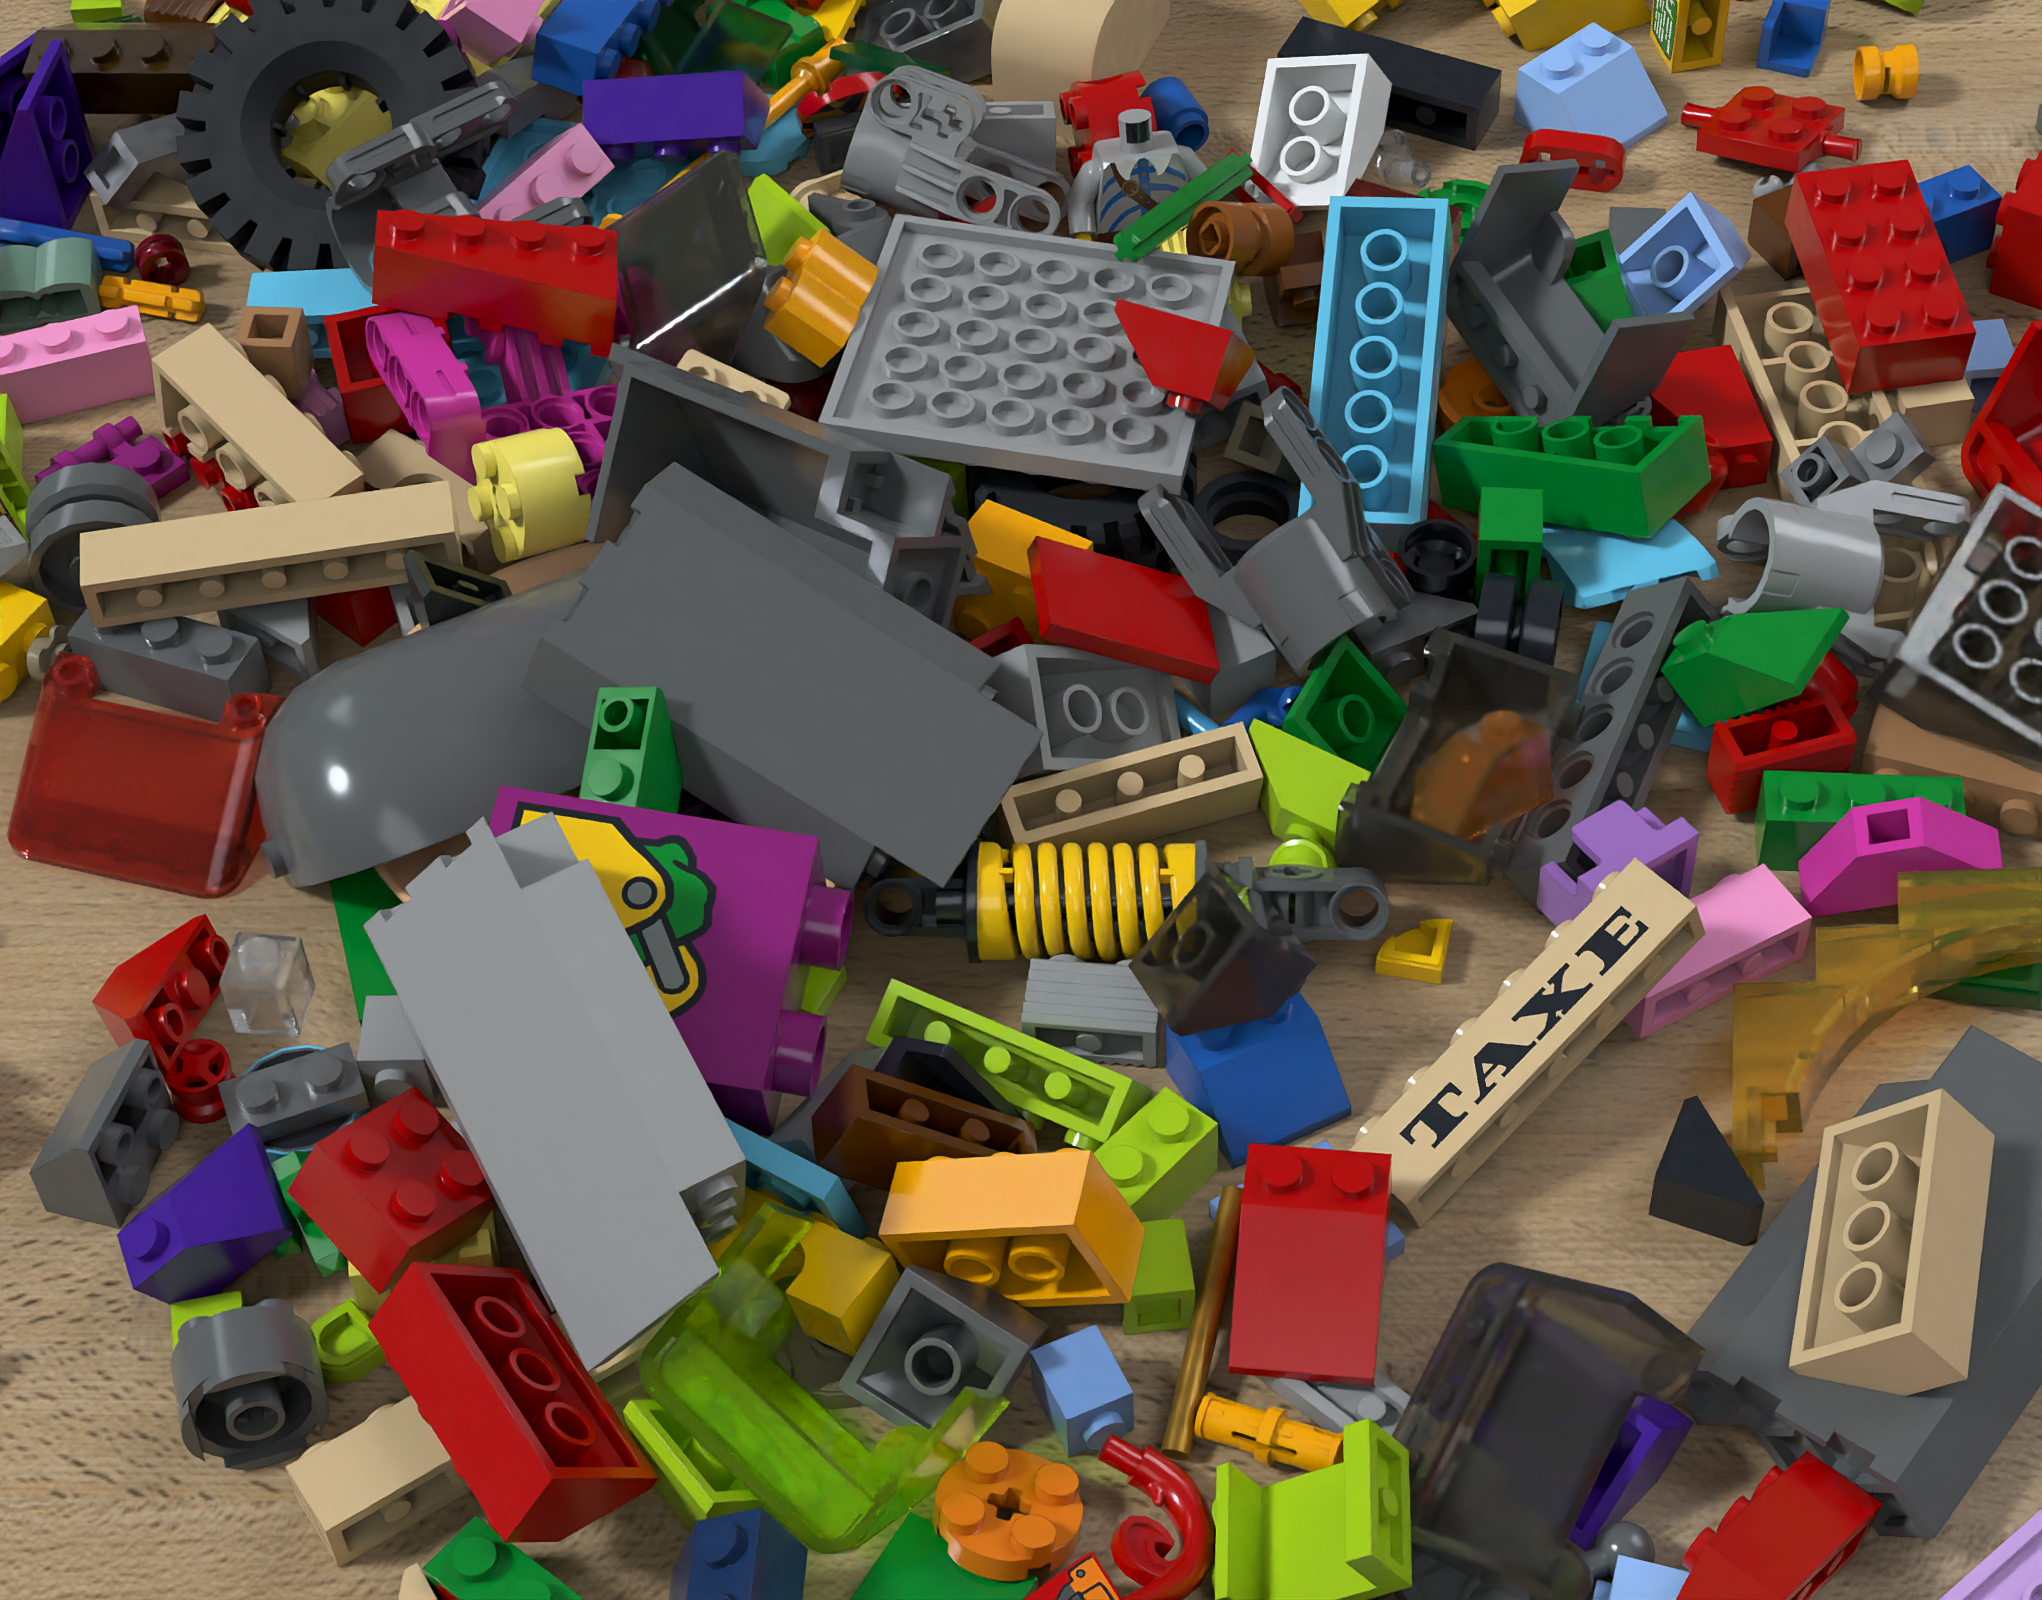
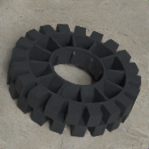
M249 0L248 2L254 15L241 22L231 13L212 31L220 42L219 46L213 54L199 48L187 71L195 81L193 92L180 90L176 118L185 128V133L181 136H175L179 164L189 174L190 178L185 183L198 208L208 217V222L227 243L229 242L240 256L261 271H264L266 268L273 272L350 268L339 248L327 217L325 205L327 198L332 196V190L325 185H322L321 189L318 190L297 182L293 179L297 173L289 163L283 164L281 139L282 137H287L288 131L284 127L291 113L303 100L309 101V96L320 90L342 86L345 91H351V88L355 87L368 91L378 97L375 102L383 113L386 111L390 112L393 130L407 124L414 117L478 88L479 85L456 44L452 43L446 30L426 10L421 14L417 12L410 0ZM490 135L439 159L441 166L457 191L466 193L469 199L476 201L479 199L486 178V174L480 164L482 157H490Z

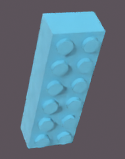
M1330 196L1309 411L1359 483L1365 520L1374 530L1387 551L1398 553V541L1403 532L1413 524L1427 520L1433 458L1432 443L1434 442L1452 244L1449 199ZM1302 481L1298 517L1316 504V501Z

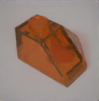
M1503 710L1488 713L1482 717L1480 722L1456 732L1416 771L1410 814L1411 826L1457 847L1553 800L1549 729L1523 719L1515 712Z

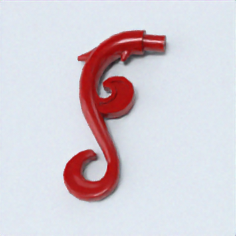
M1111 1433L1099 1453L1098 1460L1128 1476L1127 1484L1142 1491L1152 1499L1156 1507H1161L1174 1524L1180 1544L1177 1559L1168 1561L1164 1558L1174 1546L1175 1541L1170 1532L1161 1523L1147 1516H1129L1123 1521L1112 1537L1110 1548L1113 1559L1127 1577L1143 1587L1119 1600H1184L1201 1585L1211 1568L1215 1553L1216 1526L1207 1501L1194 1480L1166 1455L1148 1444L1143 1449H1140Z

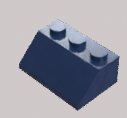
M762 1507L696 1521L673 1568L669 1600H802L808 1549Z

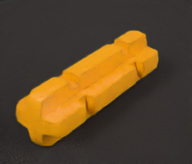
M114 275L105 276L97 289L101 305L105 308L121 309L125 308V306L137 305L140 314L171 319L173 314H176V320L191 323L200 321L202 314L206 311L204 294L196 289L180 287L179 292H176V286L138 279H131V284H128V278Z

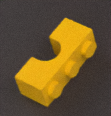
M745 1186L744 1217L736 1220L738 1228L724 1239L707 1246L720 1271L719 1277L711 1282L708 1287L751 1307L763 1291L772 1283L788 1276L798 1275L787 1288L785 1294L804 1334L854 1357L901 1277L897 1269L898 1260L886 1245L874 1238L865 1237L862 1241L841 1231L833 1221L820 1213L811 1212L809 1215H806L787 1206L779 1196L766 1188L759 1187L754 1191Z

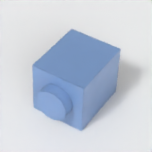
M1096 1324L1030 1351L1032 1389L1068 1457L1087 1449L1101 1450L1111 1433L1122 1438L1126 1433L1134 1430L1133 1391Z

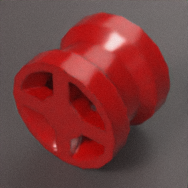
M203 1038L188 1040L169 1071L163 1073L165 1084L171 1092L174 1108L181 1118L190 1123L198 1124L216 1122L227 1116L217 1084L236 1078L232 1072L229 1054L223 1045L214 1040ZM197 1084L202 1085L201 1087L194 1088V1086Z

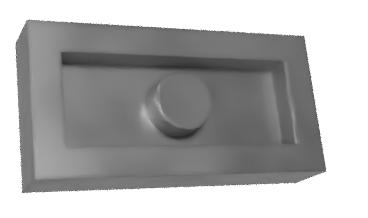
M349 1041L217 1084L232 1134L234 1135L250 1123L258 1127L263 1143L370 1108Z

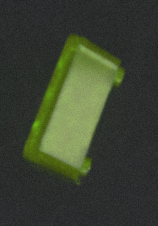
M765 1202L715 1262L720 1271L719 1277L676 1309L647 1344L640 1359V1379L647 1393L806 1546L822 1554H848L860 1548L936 1491L944 1473L955 1463L964 1459L967 1449L979 1441L1010 1402L999 1392L966 1386L931 1429L917 1425L897 1427L887 1433L874 1450L870 1452L772 1360L790 1338L794 1328L795 1314L786 1294L769 1277L814 1222L803 1213Z

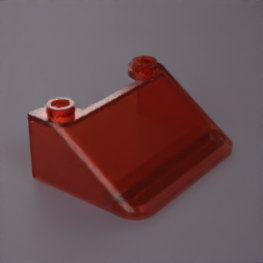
M60 651L43 678L9 821L7 837L13 852L25 860L200 899H216L231 893L242 882L261 848L260 844L267 837L262 822L255 774L265 728L287 698L263 693H240L234 695L226 702L224 706L225 713L218 725L93 699L100 686V677L95 664L85 656Z

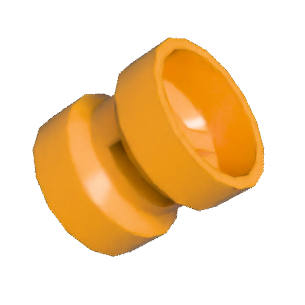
M1914 44L1896 45L1888 51H1880L1876 46L1857 47L1853 63V85L1858 101L1876 100L1881 94H1891L1895 99H1912L1915 97L1919 79V61Z

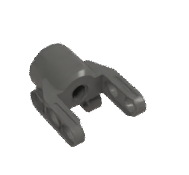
M496 80L486 83L414 117L407 124L345 152L327 168L326 176L334 187L332 189V196L327 198L325 205L330 226L352 272L364 289L371 295L373 289L377 210L397 211L408 209L422 214L445 216L473 215L482 219L468 195L457 191L441 166L439 159L498 132L504 121L512 116L519 103L505 81ZM557 197L510 220L514 222L532 220L540 224L572 227L580 225L592 226L595 221L584 201L578 197Z
M1281 386L1261 402L1264 412V426L1316 501L1315 505L1299 517L1292 519L1261 539L1243 555L1234 567L1190 502L1179 498L1175 494H1168V491L1159 483L1138 499V505L1145 520L1195 595L1254 629L1258 627L1265 628L1296 676L1302 678L1312 674L1330 644L1374 618L1378 617L1382 624H1385L1387 621L1398 620L1401 617L1400 613L1416 602V596L1404 574L1365 520L1359 483L1304 403L1289 388Z

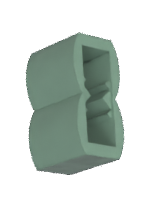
M69 237L46 242L37 248L26 245L0 247V331L31 329L44 322L61 323L101 313V300L97 289L98 285L102 283V267L93 241L85 238Z

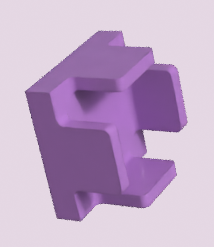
M1622 800L1615 801L1572 827L1571 840L1598 866L1579 876L1577 884L1554 861L1542 866L1539 875L1537 906L1556 927L1568 919L1574 920L1592 902L1593 894L1600 882L1614 871L1621 872L1634 858H1637L1689 899L1699 832L1683 817L1668 825H1664L1646 807L1635 812L1626 802Z

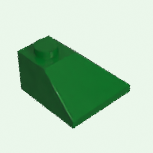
M1843 607L1733 614L1708 624L1704 620H1698L1685 627L1674 638L1673 644L1675 648L1660 671L1704 728L1716 724L1717 720L1722 722L1728 720L1729 717L1733 718L1800 695L1850 616Z

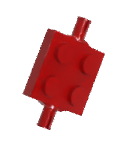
M1765 86L1744 87L1725 106L1716 107L1715 109L1687 102L1681 113L1682 125L1700 128L1697 131L1696 151L1798 173L1810 161L1819 157H1825L1826 155L1856 162L1862 151V139L1837 135L1844 128L1845 108L1828 105L1824 100L1817 97L1795 98L1776 94L1773 89Z

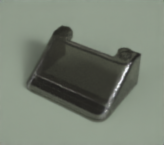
M721 149L605 228L606 230H617V278L629 325L627 334H617L613 342L677 367L685 353L690 349L730 366L765 281L767 268L766 253L736 152Z
M1504 1262L1493 1263L1481 1269L1466 1286L1392 1434L1395 1440L1409 1450L1411 1548L1517 1600H1586L1593 1587V1574L1582 1558L1563 1547L1636 1396L1658 1400L1664 1404H1670L1680 1399L1689 1388L1691 1379L1706 1349L1629 1292Z

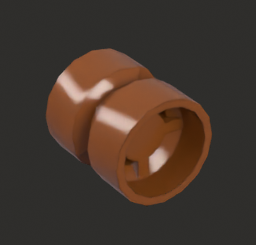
M1205 201L1197 206L1189 219L1186 230V248L1188 255L1236 261L1234 276L1275 277L1280 267L1287 266L1291 260L1294 250L1295 232L1290 216L1278 204Z

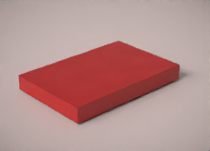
M1040 536L1034 538L1027 549V556L1042 640L1200 683L1211 684L1220 671L1207 604L1206 601L1195 595L1184 577Z

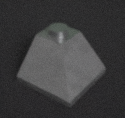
M910 1264L900 1277L837 1388L955 1464L965 1459L967 1449L975 1444L1016 1383L1030 1359V1351L1036 1349L1049 1325L988 1286Z

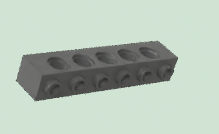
M1688 576L1627 592L1505 868L1504 875L1540 915L1544 913L1538 908L1536 902L1540 868L1554 861L1576 884L1579 876L1598 866L1571 840L1572 827L1618 800L1626 802L1635 812L1642 809L1686 705L1660 669L1674 650L1673 640L1680 631L1698 620H1704L1708 624L1722 619Z

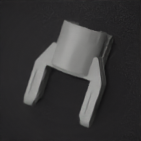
M905 65L898 67L888 76L882 78L869 91L845 160L840 189L912 216L948 221L953 216L975 225L1053 235L1060 220L1068 214L1067 193L1072 182L1067 176L1056 170L975 142L971 136L972 132L981 126L986 115V104L981 93L966 83L918 66ZM893 85H900L907 90L911 98L910 107H904L895 100ZM949 105L957 108L956 118L962 121L960 125L952 122L953 113L947 110ZM927 108L933 110L934 117L926 115L925 110ZM993 163L1004 164L1012 172L1013 179L985 168ZM1047 181L1059 185L1065 195L1062 208L1059 209V205L1052 195L1043 189L1037 188V186ZM984 182H986L995 190L996 204L988 212H976L967 204L965 195L981 201L995 194L987 189L984 185ZM1035 201L1043 203L1049 212L1040 209ZM1018 215L1038 222L1049 223V225L1042 231H1029L1022 226Z
M1874 479L1819 497L1814 500V504L1808 506L1763 497L1746 500L1735 514L1720 518L1717 522V549L1733 562L1765 567L1764 574L1756 591L1747 600L1729 597L1728 604L1719 609L1717 613L1721 618L1733 614L1843 607L1850 618L1829 650L1854 675L1937 689L1956 688L1967 685L1973 680L1972 653L1959 641L1874 627V605L1880 593L1885 567L1884 547L1879 534L1922 542L1961 535L1970 529V502L1965 497Z

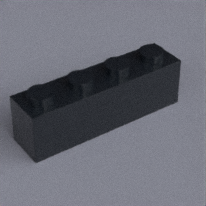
M1304 16L1277 53V58L1369 54L1392 83L1385 126L1465 149L1476 150L1499 113L1502 70Z

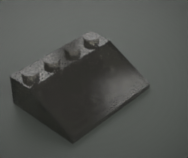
M1998 481L1965 524L1866 694L1921 729L2042 763V508Z

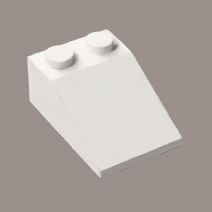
M1369 54L1268 59L1250 156L1253 161L1250 165L1300 211L1329 210L1330 196L1352 197L1383 135L1392 83ZM1250 180L1245 183L1244 190L1258 203H1274Z

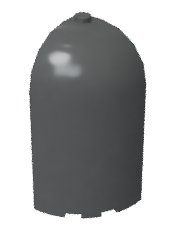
M588 567L337 661L295 687L265 728L254 777L263 827L269 839L261 843L260 847L273 878L277 879L283 876L287 884L293 887L319 884L394 860L464 833L483 816L486 822L489 823L500 785L557 795L581 786L591 730L520 686L540 637L553 618L557 616L563 620L571 606L578 599L583 588L579 584V580Z

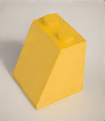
M1482 0L1486 8L1494 3L1497 5V8L1492 10L1491 13L1506 39L1515 34L1526 52L1555 46L1593 22L1611 33L1645 25L1652 18L1645 0Z

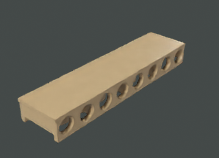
M1730 287L1718 290L1714 323H1712L1713 334L1718 346L1731 345L1773 439L1769 470L1781 500L1797 504L1779 475L1823 434L1852 451L1887 420L1893 412L1883 390L1847 395L1808 287L1736 297L1733 296ZM1921 474L1907 485L1927 489ZM1879 534L1884 547L1885 567L1880 593L1874 605V627L1966 643L1976 597L1949 537L1922 542Z

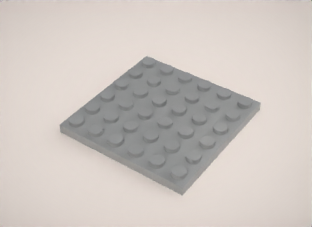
M895 214L876 265L879 268L877 278L861 306L858 320L851 332L818 423L893 453L908 457L932 458L959 462L968 466H986L1019 471L1028 475H1046L1080 480L1089 484H1107L1141 489L1146 492L1160 483L1168 491V494L1180 495L1200 416L1188 414L1166 405L1169 396L1164 395L1151 384L1114 308L1118 298L1222 328L1234 282L1236 261L1153 250L1137 263L1131 262L1128 258L1120 262L1114 255L1118 250L1115 244Z

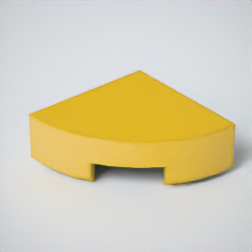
M1427 919L1420 921L1417 928L1408 930L1397 937L1391 936L1388 938L1378 952L1375 974L1440 985L1451 940L1453 920Z

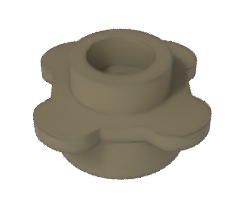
M65 625L52 626L49 637L36 638L31 643L27 653V669L31 679L38 685H49L51 695L56 698L66 697L70 691V683L80 675L67 637L69 629Z

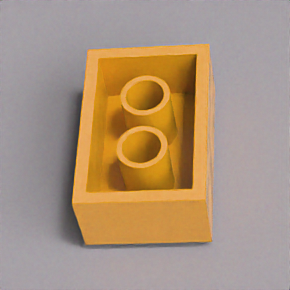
M1063 1148L1052 1153L1017 1155L999 1152L989 1157L953 1159L936 1156L927 1161L897 1162L878 1236L904 1269L911 1264L988 1286L1021 1308L1130 1303L1146 1229L1091 1150L1082 1151L1075 1148Z

